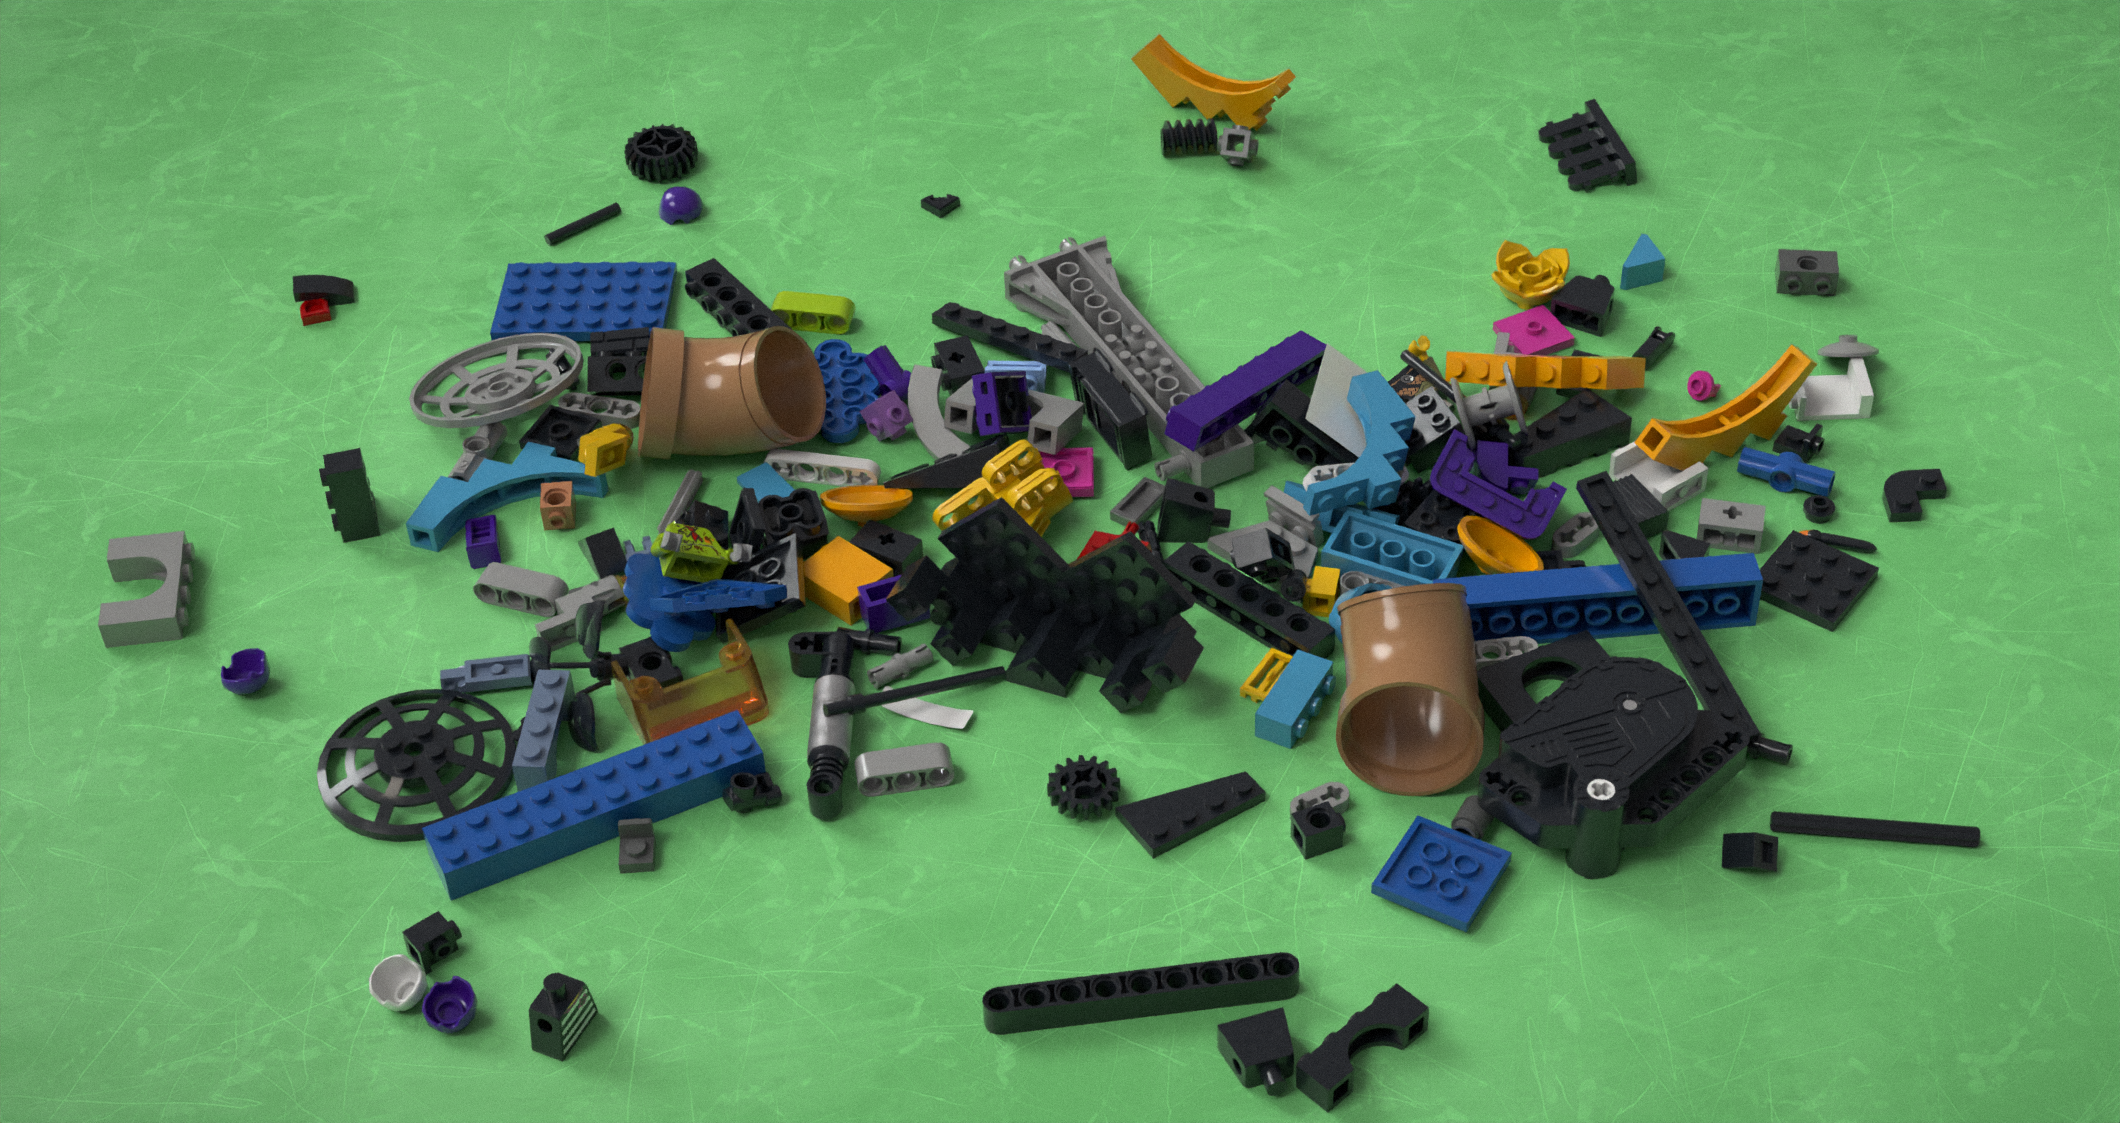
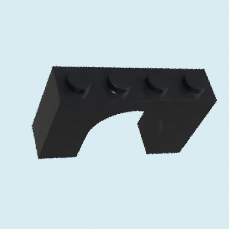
M1585 630L1477 670L1478 697L1484 711L1498 729L1503 732L1516 720L1529 713L1536 705L1535 701L1525 690L1528 685L1546 679L1565 681L1571 675L1578 673L1588 666L1589 663L1610 656L1591 633Z

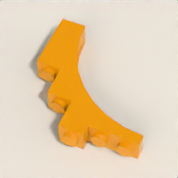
M1160 34L1131 58L1172 108L1181 101L1185 105L1191 100L1207 120L1216 114L1222 117L1226 113L1236 125L1249 127V130L1253 127L1255 131L1268 121L1265 116L1273 109L1271 105L1276 101L1274 96L1278 99L1283 97L1291 89L1288 84L1296 78L1290 69L1275 77L1260 81H1241L1225 78L1208 72L1189 61L1176 51Z
M1790 345L1776 364L1738 397L1704 415L1686 420L1665 421L1652 418L1634 443L1652 460L1682 471L1699 461L1703 463L1712 450L1733 457L1750 433L1767 440L1772 438L1787 417L1782 411L1811 374L1817 363L1798 347Z
M1447 351L1445 380L1451 382L1450 378H1455L1461 383L1505 386L1507 384L1503 372V364L1507 361L1516 387L1591 388L1604 390L1644 388L1646 358L1515 355Z

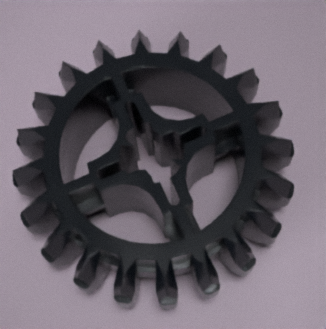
M662 123L661 126L655 127L652 125L648 129L642 128L641 132H634L633 137L628 138V144L625 145L624 150L626 165H628L632 175L638 176L639 180L647 178L648 182L658 180L659 183L662 180L671 182V179L675 177L681 179V175L689 174L690 169L695 168V162L698 161V148L695 137L691 135L690 131H685L681 126L676 128L674 124L665 126Z

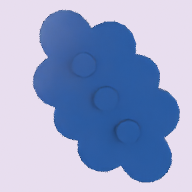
M830 339L820 343L814 352L823 376L826 392V411L820 430L823 438L827 441L844 443L858 435L859 424L866 423L859 411L878 399L880 384L864 362L867 354L852 353V348L847 342L839 339Z
M651 550L649 554L637 553L631 555L624 569L627 579L623 586L624 595L629 599L626 613L631 621L640 627L650 629L652 640L659 647L670 652H683L689 648L692 640L701 641L711 637L716 621L712 616L713 612H710V610L684 612L683 615L676 617H665L664 612L650 610L649 598L701 584L702 582L663 576L660 558L653 556Z

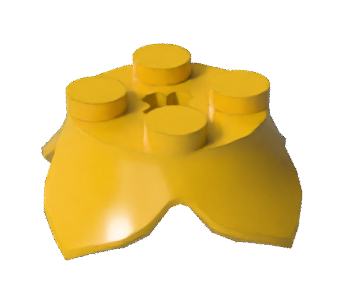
M1504 240L1497 252V271H1494L1491 276L1500 286V291L1506 298L1517 303V306L1523 310L1532 309L1534 305L1547 303L1552 300V297L1558 290L1565 286L1564 278L1570 266L1568 249L1550 248L1535 257L1522 244Z

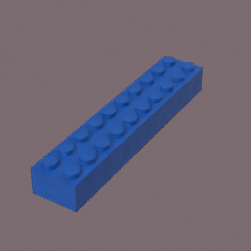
M1754 553L1660 560L1661 565L1700 630L1756 626L1763 578ZM1620 564L1433 579L1432 582L1455 583L1466 587V601L1470 609L1474 641L1526 636L1534 639L1537 644H1544L1561 640L1569 635L1588 630L1595 639L1660 634Z
M735 710L423 827L427 850L452 901L619 837V820L650 818L655 823L723 797V789L730 787V779L734 774L747 772L756 775L766 772L764 755L739 711Z

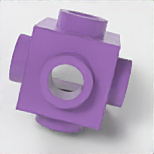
M894 390L881 396L859 411L867 423L868 430L872 435L876 436L878 441L888 437L892 441L907 432L905 426L913 421L907 405L900 400Z

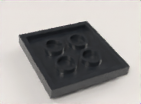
M1793 530L1760 568L1763 578L1760 599L1833 632L1877 578L1879 567Z
M796 533L752 553L751 562L739 561L737 564L726 566L720 579L786 585L787 598L775 601V606L770 608H756V605L732 607L729 608V611L716 613V636L724 644L806 607L802 541Z

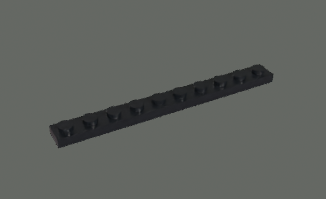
M1607 471L1577 481L1576 489L1704 710H1711L1743 729L1749 736V742L1757 740L1760 731Z

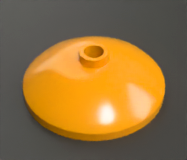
M884 485L845 486L830 489L820 494V503L826 510L842 519L856 521L858 526L861 527L869 519L876 522L891 518L913 501L912 491L906 488H885Z
M1465 516L1457 526L1459 539L1469 557L1483 573L1492 575L1540 571L1544 569L1543 562L1536 551L1522 538L1479 516Z

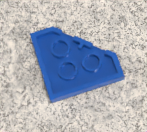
M715 579L649 598L650 610L664 612L665 617H676L689 611L710 610V612L719 613L729 611V608L753 605H756V608H770L775 606V601L787 598L786 585Z

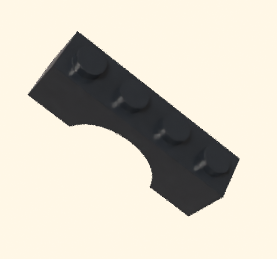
M1398 983L1388 991L1380 992L1374 998L1372 1004L1362 1012L1354 1013L1345 1026L1337 1032H1331L1318 1048L1311 1053H1305L1299 1059L1296 1065V1088L1328 1113L1353 1092L1354 1068L1350 1063L1353 1057L1364 1049L1375 1046H1389L1404 1050L1428 1030L1429 1007Z

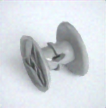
M1507 361L1503 364L1507 385L1487 391L1485 387L1482 388L1481 393L1463 398L1457 379L1450 378L1457 410L1465 434L1468 436L1471 451L1476 448L1472 427L1488 422L1495 425L1497 424L1496 420L1515 414L1521 432L1528 435L1522 412V404Z

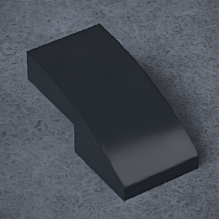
M327 275L293 276L295 302L324 298L329 307L355 303L354 285L351 280Z

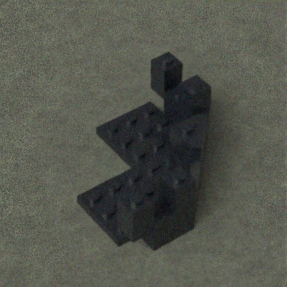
M1002 497L941 532L937 539L955 558L946 562L942 569L927 555L908 565L886 598V601L907 622L927 612L931 604L946 618L930 644L951 665L972 656L979 643L1013 652L1016 655L1005 671L1006 681L1065 698L1080 672L1105 678L1099 692L1120 713L1142 704L1152 684L1162 693L1185 684L1204 649L1194 638L1197 631L1180 615V613L1192 608L1197 599L1131 531L1067 564Z

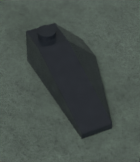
M1004 433L969 446L970 448L962 451V455L957 456V453H950L935 460L933 465L929 466V463H924L890 476L883 482L884 487L965 488L975 480L982 478V469L985 464L1010 446L1008 435Z

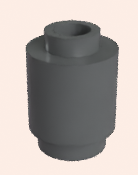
M1471 795L1464 800L1451 823V827L1453 830L1482 840L1494 817L1479 806L1477 802L1478 796Z

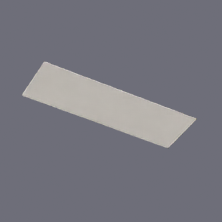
M1327 343L1305 419L1353 454L1360 457L1366 448L1365 433L1357 413L1347 401L1352 377L1368 372Z

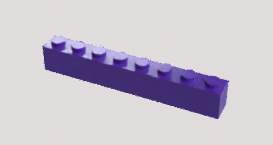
M1302 330L1291 337H1286L1281 343L1271 346L1266 352L1255 356L1243 366H1238L1230 374L1223 375L1218 381L1207 385L1202 391L1195 395H1190L1177 406H1172L1166 415L1167 425L1164 434L1193 452L1255 414L1286 379L1297 387L1318 374L1326 344Z

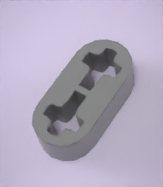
M1578 513L1553 533L1551 549L1561 550L1563 558H1573L1599 537L1600 529L1591 513Z
M1328 782L1296 796L1290 803V820L1291 813L1329 801L1336 813L1343 814L1349 807L1348 788L1339 782Z

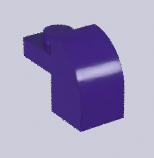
M1477 441L1476 448L1472 451L1475 460L1471 474L1505 492L1508 490L1514 494L1529 493L1531 488L1534 489L1538 482V469L1508 466L1507 443Z

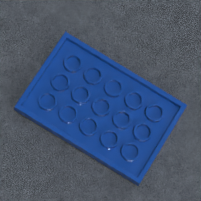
M518 262L508 264L490 331L491 340L529 333H550L566 336L574 341H590V333L649 327L651 334L652 327L666 329L677 275L676 262Z

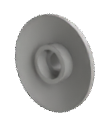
M1840 335L1839 342L1818 349V355L1829 357H1863L1879 354V349L1869 344L1858 342L1857 335Z

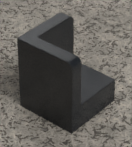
M1757 832L1723 834V868H1748L1763 872H1777L1778 837Z

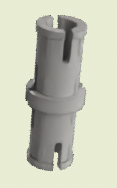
M921 644L902 655L897 653L891 656V660L869 669L867 671L869 681L875 689H878L900 677L904 679L915 669L932 663L933 656L926 644Z

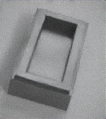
M1144 477L1110 511V520L1123 526H1127V523L1130 521L1132 523L1135 522L1137 525L1141 521L1145 522L1161 506L1165 485Z

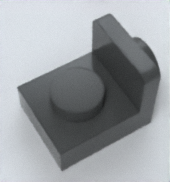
M652 819L619 820L620 847L618 865L620 874L654 871L656 838Z

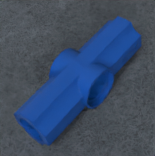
M1747 447L1743 448L1737 466L1738 473L1767 480L1770 486L1779 492H1790L1796 488L1829 497L1836 476L1835 471L1804 463L1802 458L1793 452H1783L1776 456Z

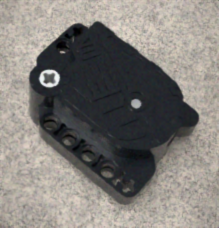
M1607 657L1593 661L1578 673L1571 675L1551 695L1543 698L1529 713L1516 720L1500 734L1498 758L1480 773L1477 802L1483 810L1536 846L1546 849L1566 848V863L1575 873L1591 880L1604 878L1609 875L1612 876L1620 866L1621 852L1625 848L1651 847L1656 845L1738 774L1746 764L1749 736L1743 729L1711 710H1698L1696 697L1686 680L1661 663L1642 657Z

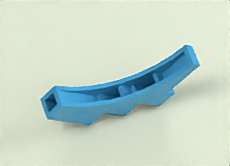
M528 442L512 465L484 459L468 482L440 476L406 522L410 544L414 547L439 552L452 536L465 527L466 520L481 517L492 510L513 502L541 497V483L572 481L575 495L604 498L608 492L606 474L604 473L596 477L585 475V464L557 457L554 447Z

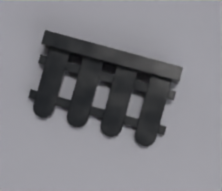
M1595 99L1585 102L1586 113L1581 115L1579 112L1574 113L1572 118L1557 123L1547 122L1545 127L1539 129V140L1542 143L1553 142L1548 146L1549 156L1553 159L1564 157L1558 161L1559 173L1563 175L1574 173L1568 177V187L1570 190L1579 191L1584 189L1586 192L1592 190L1594 185L1609 180L1612 183L1619 181V177L1623 179L1627 186L1637 183L1635 160ZM1591 148L1590 150L1573 155L1574 153ZM1601 164L1600 166L1583 171L1584 169Z

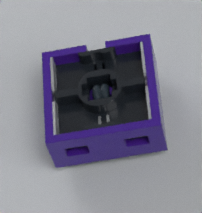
M1026 371L989 372L973 375L972 393L976 403V422L979 427L980 436L1029 432V422L1032 419L1026 397L1029 396Z

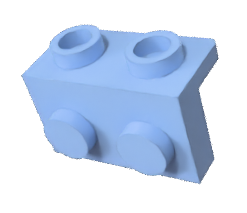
M988 360L985 373L1026 371L1028 389L1045 393L1046 364L1038 361Z

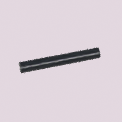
M615 202L544 235L545 241L548 245L554 244L620 213L621 208Z

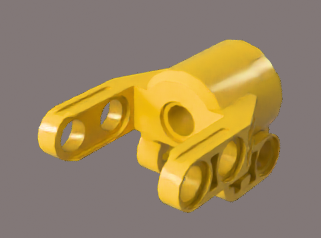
M1024 439L1015 442L989 460L982 469V478L975 480L939 505L933 513L932 520L943 531L1002 497L1042 537L1051 523L1049 519L1072 503L1073 498L1059 471H1056L1054 468H1045L1042 462L1043 458L1038 449L1034 448L1028 440ZM1028 450V453L1022 459L1018 460L1019 456L1024 451ZM978 495V498L972 504L968 505L970 499ZM953 513L952 517L948 521L943 522L944 518L947 515Z

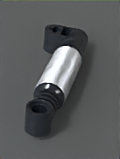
M839 631L801 632L793 635L788 642L792 672L799 677H818L815 680L807 750V764L811 770L810 778L806 785L810 813L814 817L824 820L838 816L843 808V774L848 768L850 760L853 715L844 713L825 717L823 705L846 700V697L854 695L856 690L852 679L855 642L849 634Z

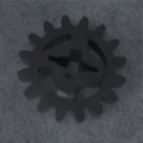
M1079 755L1076 762L1066 758V766L1056 764L1055 773H1049L1047 793L1048 797H1050L1051 806H1058L1060 814L1070 811L1071 819H1075L1078 814H1083V818L1088 820L1090 813L1101 817L1103 808L1111 811L1113 809V802L1119 801L1120 778H1117L1116 768L1109 769V762L1107 760L1100 764L1097 763V756H1093L1090 761H1085L1084 756ZM1063 786L1066 787V791H1065V792H1064L1063 789H1062Z

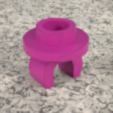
M1695 371L1691 374L1687 383L1690 396L1699 401L1706 400L1710 396L1716 397L1721 388L1720 384H1714L1712 375L1707 371Z

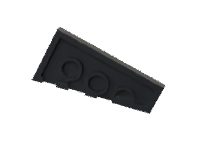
M1244 771L1115 807V815L1154 859L1264 802L1265 791Z

